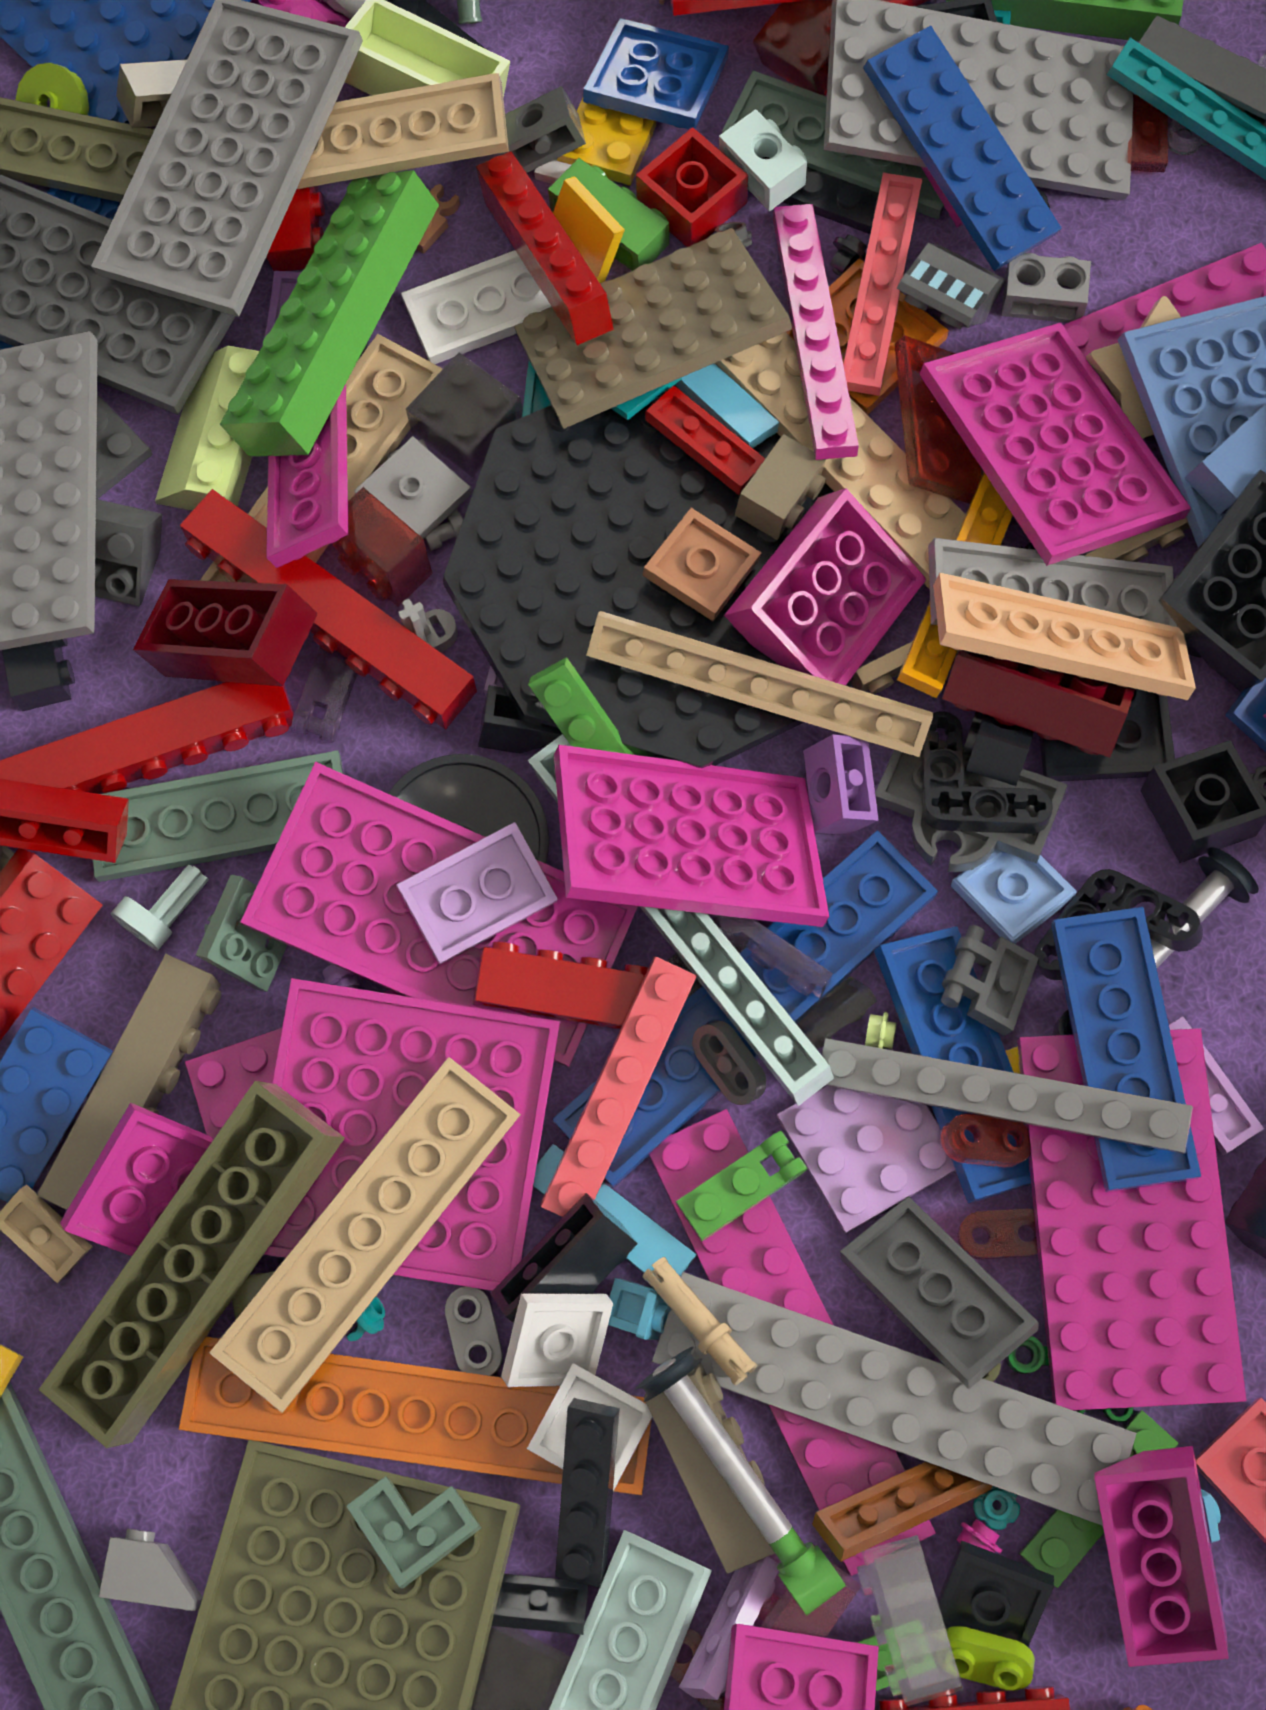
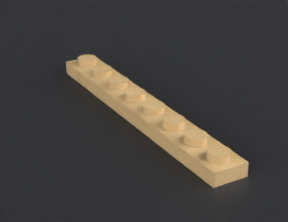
M602 611L597 615L586 654L589 657L917 757L920 756L933 719V712Z

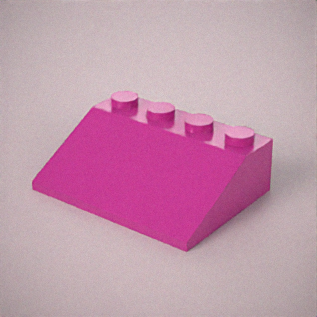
M844 488L819 497L724 616L753 647L780 666L846 686L926 581V578L849 490Z

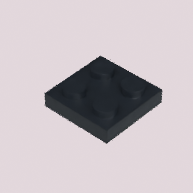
M961 1540L929 1619L928 1630L941 1634L947 1628L962 1626L1017 1640L1029 1647L1054 1588V1575Z

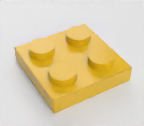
M582 98L577 112L586 144L558 157L557 161L572 165L580 158L590 166L595 165L599 167L609 180L631 186L655 130L656 121L639 118L635 115L612 109L601 108L600 106L583 102Z

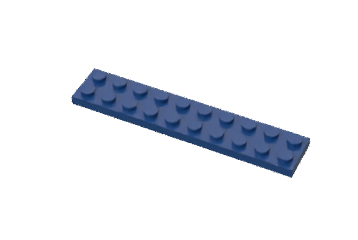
M878 830L823 878L829 918L823 927L773 922L739 953L795 1023L867 960L878 946L888 941L938 894V890ZM703 986L685 1001L604 1179L612 1188L620 1183L670 1135L674 1134L721 1091L694 1053L692 1040L695 1031L699 1027L716 1020L724 1021L735 1030L755 1059L759 1057ZM596 1081L552 1119L554 1124L569 1140Z

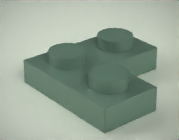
M385 1476L346 1506L397 1585L402 1589L482 1528L457 1490L452 1486L413 1515L390 1478Z

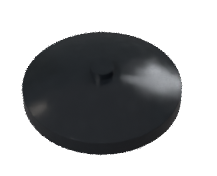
M452 754L433 758L412 768L395 783L388 793L484 837L515 822L535 859L546 864L549 851V830L541 803L534 791L517 773L497 761L470 754Z

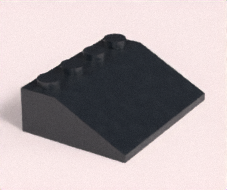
M1259 470L1158 600L1205 662L1240 692L1263 682L1266 678V473L1262 470Z

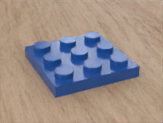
M620 18L583 89V102L635 115L639 118L673 125L677 128L689 130L693 127L696 129L728 60L729 46Z

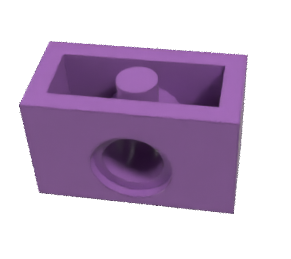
M832 734L803 750L810 810L815 833L849 835L879 821L868 741L851 736Z

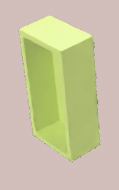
M366 0L345 26V28L359 31L363 39L345 83L370 95L499 73L504 97L510 66L509 60L385 0Z

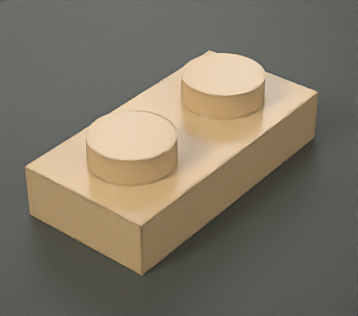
M26 1185L19 1189L0 1211V1230L56 1283H59L93 1246L84 1238L64 1231L60 1224L62 1217Z

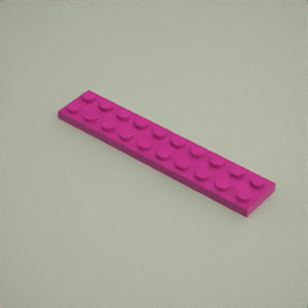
M727 1109L670 1135L649 1154L654 1168L710 1282L833 1325L770 1196L703 1242H701L676 1204L677 1200L748 1153ZM768 1404L818 1511L905 1471L896 1451ZM927 1520L844 1560L843 1563L849 1575L853 1576L936 1534L930 1520Z

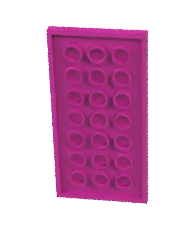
M315 762L240 923L243 926L405 997L560 1021L554 1062L569 1067L587 1024L473 1005L481 952L484 947L492 948L493 942H506L520 946L519 953L536 956L538 949L561 952L564 954V961L580 963L581 957L608 961L607 968L611 969L638 906L566 898L564 872L536 860L558 899L557 902L439 965L396 886L400 882L486 837Z
M1201 1028L1170 1030L1185 1102L1186 1105L1193 1106L1190 1125L1202 1177L1194 1180L1105 1192L1093 1136L1025 1124L1053 1404L1074 1411L1246 1402ZM1074 1035L1020 1037L1017 1040L1020 1074L1084 1086Z

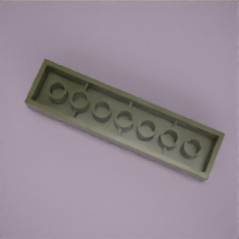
M254 1081L43 1382L39 1391L105 1448L132 1443L345 1137L277 1084Z

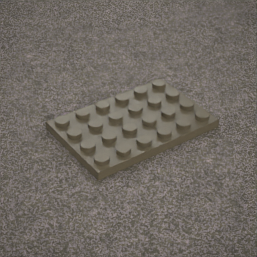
M733 228L714 233L709 238L696 244L678 249L664 258L650 264L641 265L634 271L601 283L608 298L614 328L612 331L576 345L552 306L541 312L529 314L524 318L523 323L514 326L522 347L563 429L792 329L789 315Z

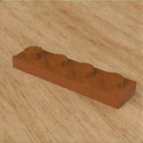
M924 1462L816 1512L812 1525L838 1560L842 1562L990 1491L992 1485L929 1462Z

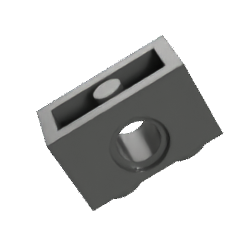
M562 86L505 114L509 152L512 151L526 173L586 144L579 114Z

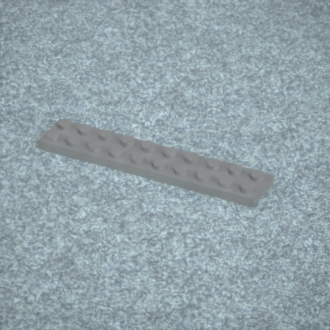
M682 1273L681 1278L720 1324L726 1322L732 1329L731 1337L758 1366L752 1373L747 1372L746 1375L748 1377L735 1386L709 1353L704 1355L698 1349L700 1342L672 1309L668 1313L664 1332L661 1334L652 1362L661 1365L682 1351L694 1346L691 1351L693 1358L697 1360L702 1359L700 1363L706 1374L713 1373L720 1387L1103 1526L1094 1473L1129 1458L1137 1433L983 1378L968 1389L944 1364L696 1276Z

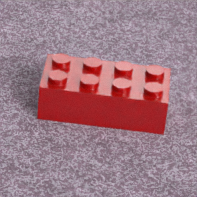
M21 848L17 849L0 872V1041L103 905L35 853Z

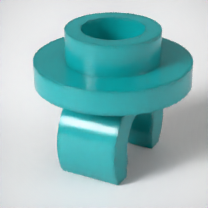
M377 1296L357 1319L358 1326L347 1336L349 1341L360 1339L365 1332L376 1334L383 1329L385 1309Z

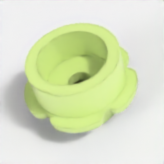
M884 1012L883 1016L870 1014L865 1046L893 1049L896 1023L888 1021L889 1014L887 1012Z

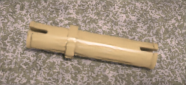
M665 1257L653 1263L651 1266L654 1270L647 1269L642 1277L650 1283L700 1342L698 1349L704 1355L709 1353L735 1386L748 1377L746 1373H752L758 1365L749 1358L731 1337L732 1329L726 1322L719 1323L672 1268Z

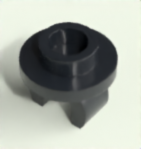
M847 234L845 239L842 237L835 238L833 245L838 249V252L833 257L830 266L833 267L832 271L841 276L859 258L865 262L867 246L850 234Z

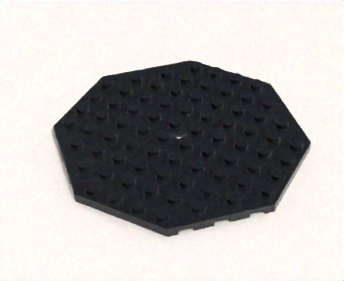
M662 395L628 420L610 408L563 429L552 405L496 428L446 567L443 585L524 722L540 727L541 724L558 728L528 683L533 675L567 657L618 730L622 743L635 755L682 761L698 768L710 765L716 766L804 723L586 656L597 615L602 611L779 665L753 647L724 615L792 530L786 527L779 539L776 540L735 515L740 495L735 493L645 420L646 411ZM776 432L753 449L766 459L781 436ZM824 483L814 500L807 497L802 504L805 511L801 519L819 497L834 492L826 483ZM691 508L761 552L759 562L714 621L642 576L645 565ZM853 676L846 686L851 687Z

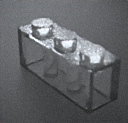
M918 1535L863 1551L862 1555L865 1564L857 1566V1571L864 1595L874 1594L879 1614L871 1615L870 1617L878 1645L888 1644L893 1664L886 1665L885 1671L893 1697L902 1694L904 1703L910 1706L964 1691Z

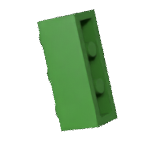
M580 158L548 188L550 209L553 212L564 180L575 176L625 229L614 258L632 271L641 265L652 263L670 244L669 222L659 210L648 208L638 201L631 190L626 187L620 188L609 180L599 167L595 165L590 166Z

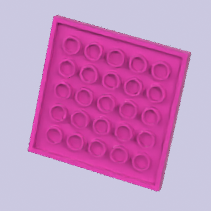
M291 978L272 1084H277L344 1136L345 1139L264 1255L286 1258L447 1058L450 1057L521 1115L393 1275L493 1291L521 1262L560 1021Z

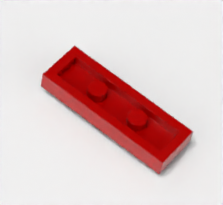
M674 385L646 411L645 420L738 495L741 494L765 460L762 455Z

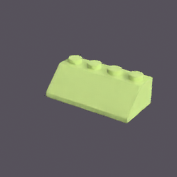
M226 346L215 351L183 406L155 499L156 504L194 510L204 497L214 489L238 507L252 456H248L221 427L220 423L228 410L230 400L238 392L246 377L247 369L253 364L259 351L234 346Z

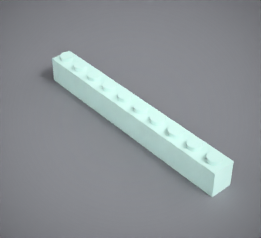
M563 734L528 760L540 782L557 803L554 754L558 745L571 746ZM640 906L690 971L697 975L698 981L798 1106L834 1079L830 1065L708 914Z

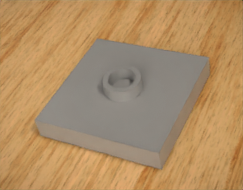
M414 437L410 438L354 490L356 497L412 548H415L472 494L471 487Z

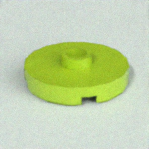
M54 63L37 64L24 74L18 84L16 101L47 107L49 98L50 108L88 115V93L80 77L64 66Z

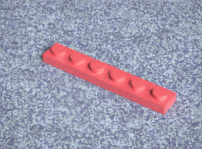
M883 173L843 364L848 391L880 396L900 296V290L897 289V286L904 276L922 186L921 178Z
M656 956L653 957L540 1203L542 1208L564 1217L585 1193L595 1200L697 975Z

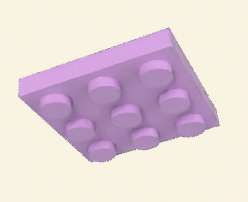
M826 1086L801 1105L794 1104L776 1116L799 1157L808 1168L807 1171L844 1234L851 1232L898 1205L908 1196L912 1197L956 1171L940 1127L925 1104Z

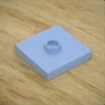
M998 849L993 851L986 862L973 870L963 871L951 883V887L999 937L1002 936L1014 944L1069 903L1077 893L1041 855L1036 864Z

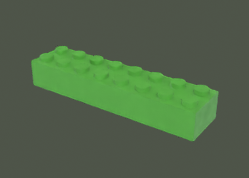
M414 170L353 179L347 186V192L338 209L332 214L330 223L322 238L316 243L314 253L305 269L299 274L297 284L288 300L282 305L279 317L271 331L264 338L262 348L253 364L247 369L246 377L236 395L230 400L228 410L220 423L221 427L248 456L309 455L439 207L437 201Z

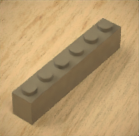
M165 954L37 1196L68 1210L129 1104L133 1103L159 1114V1110L156 1108L164 1093H171L176 1086L180 1076V1070L177 1068L185 1053L191 1054L199 1042L201 1031L198 1028L205 1015H211L219 1004L221 998L219 988L221 984L212 974Z

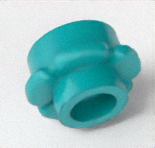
M992 1486L990 1491L978 1496L973 1501V1511L979 1520L985 1521V1525L988 1528L1002 1530L1006 1528L1008 1523H1014L1020 1514V1504L1016 1501L1017 1494ZM995 1500L1001 1503L999 1510H995L992 1506Z

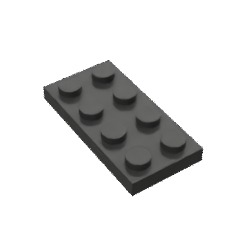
M909 1196L840 1251L841 1260L968 1389L1038 1331V1321Z

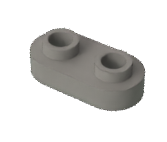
M466 1286L458 1288L448 1297L445 1304V1316L457 1365L462 1372L493 1376L501 1367L503 1350L491 1302L486 1294L478 1288ZM466 1301L474 1302L476 1305L475 1314L470 1318L462 1317L459 1311L460 1306ZM477 1346H482L487 1351L485 1361L479 1364L473 1363L470 1357L471 1351Z

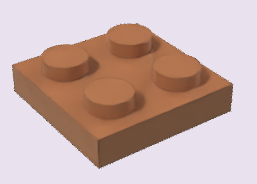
M691 508L645 565L642 576L714 621L759 562L761 552Z

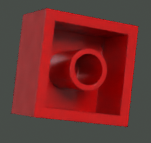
M692 127L636 174V197L638 201L648 208L659 210L669 222V232L686 247L705 240L715 231L717 226L724 224L747 204L748 174Z

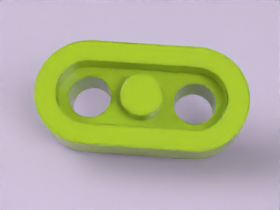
M962 1626L947 1628L938 1638L936 1650L937 1663L945 1672L953 1676L1004 1690L1023 1689L1033 1679L1034 1654L1029 1647L1017 1640Z

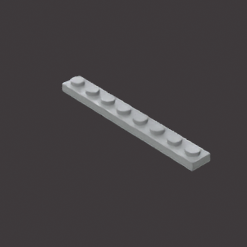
M825 1038L822 1057L830 1065L834 1077L825 1086L1185 1154L1193 1111L1192 1105Z

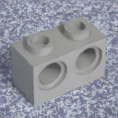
M1024 253L1007 264L1005 272L1006 281L1004 283L1001 316L1067 323L1083 317L1088 304L1091 261L1078 260L1070 256L1061 258L1045 257L1034 253ZM1020 282H1027V283H1030L1031 285H1024V284H1022V283H1020ZM1061 286H1067V287H1070L1071 289H1065V288H1062Z

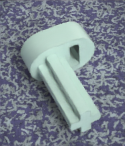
M188 864L149 911L125 896L111 912V916L131 934L158 951L172 935V931L169 929L171 924L209 879L198 868Z

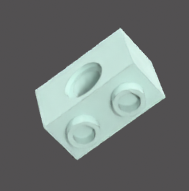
M756 109L719 135V150L748 174V190L768 211H771L806 185L807 159L798 146H791L782 136L776 123L771 119L766 120Z

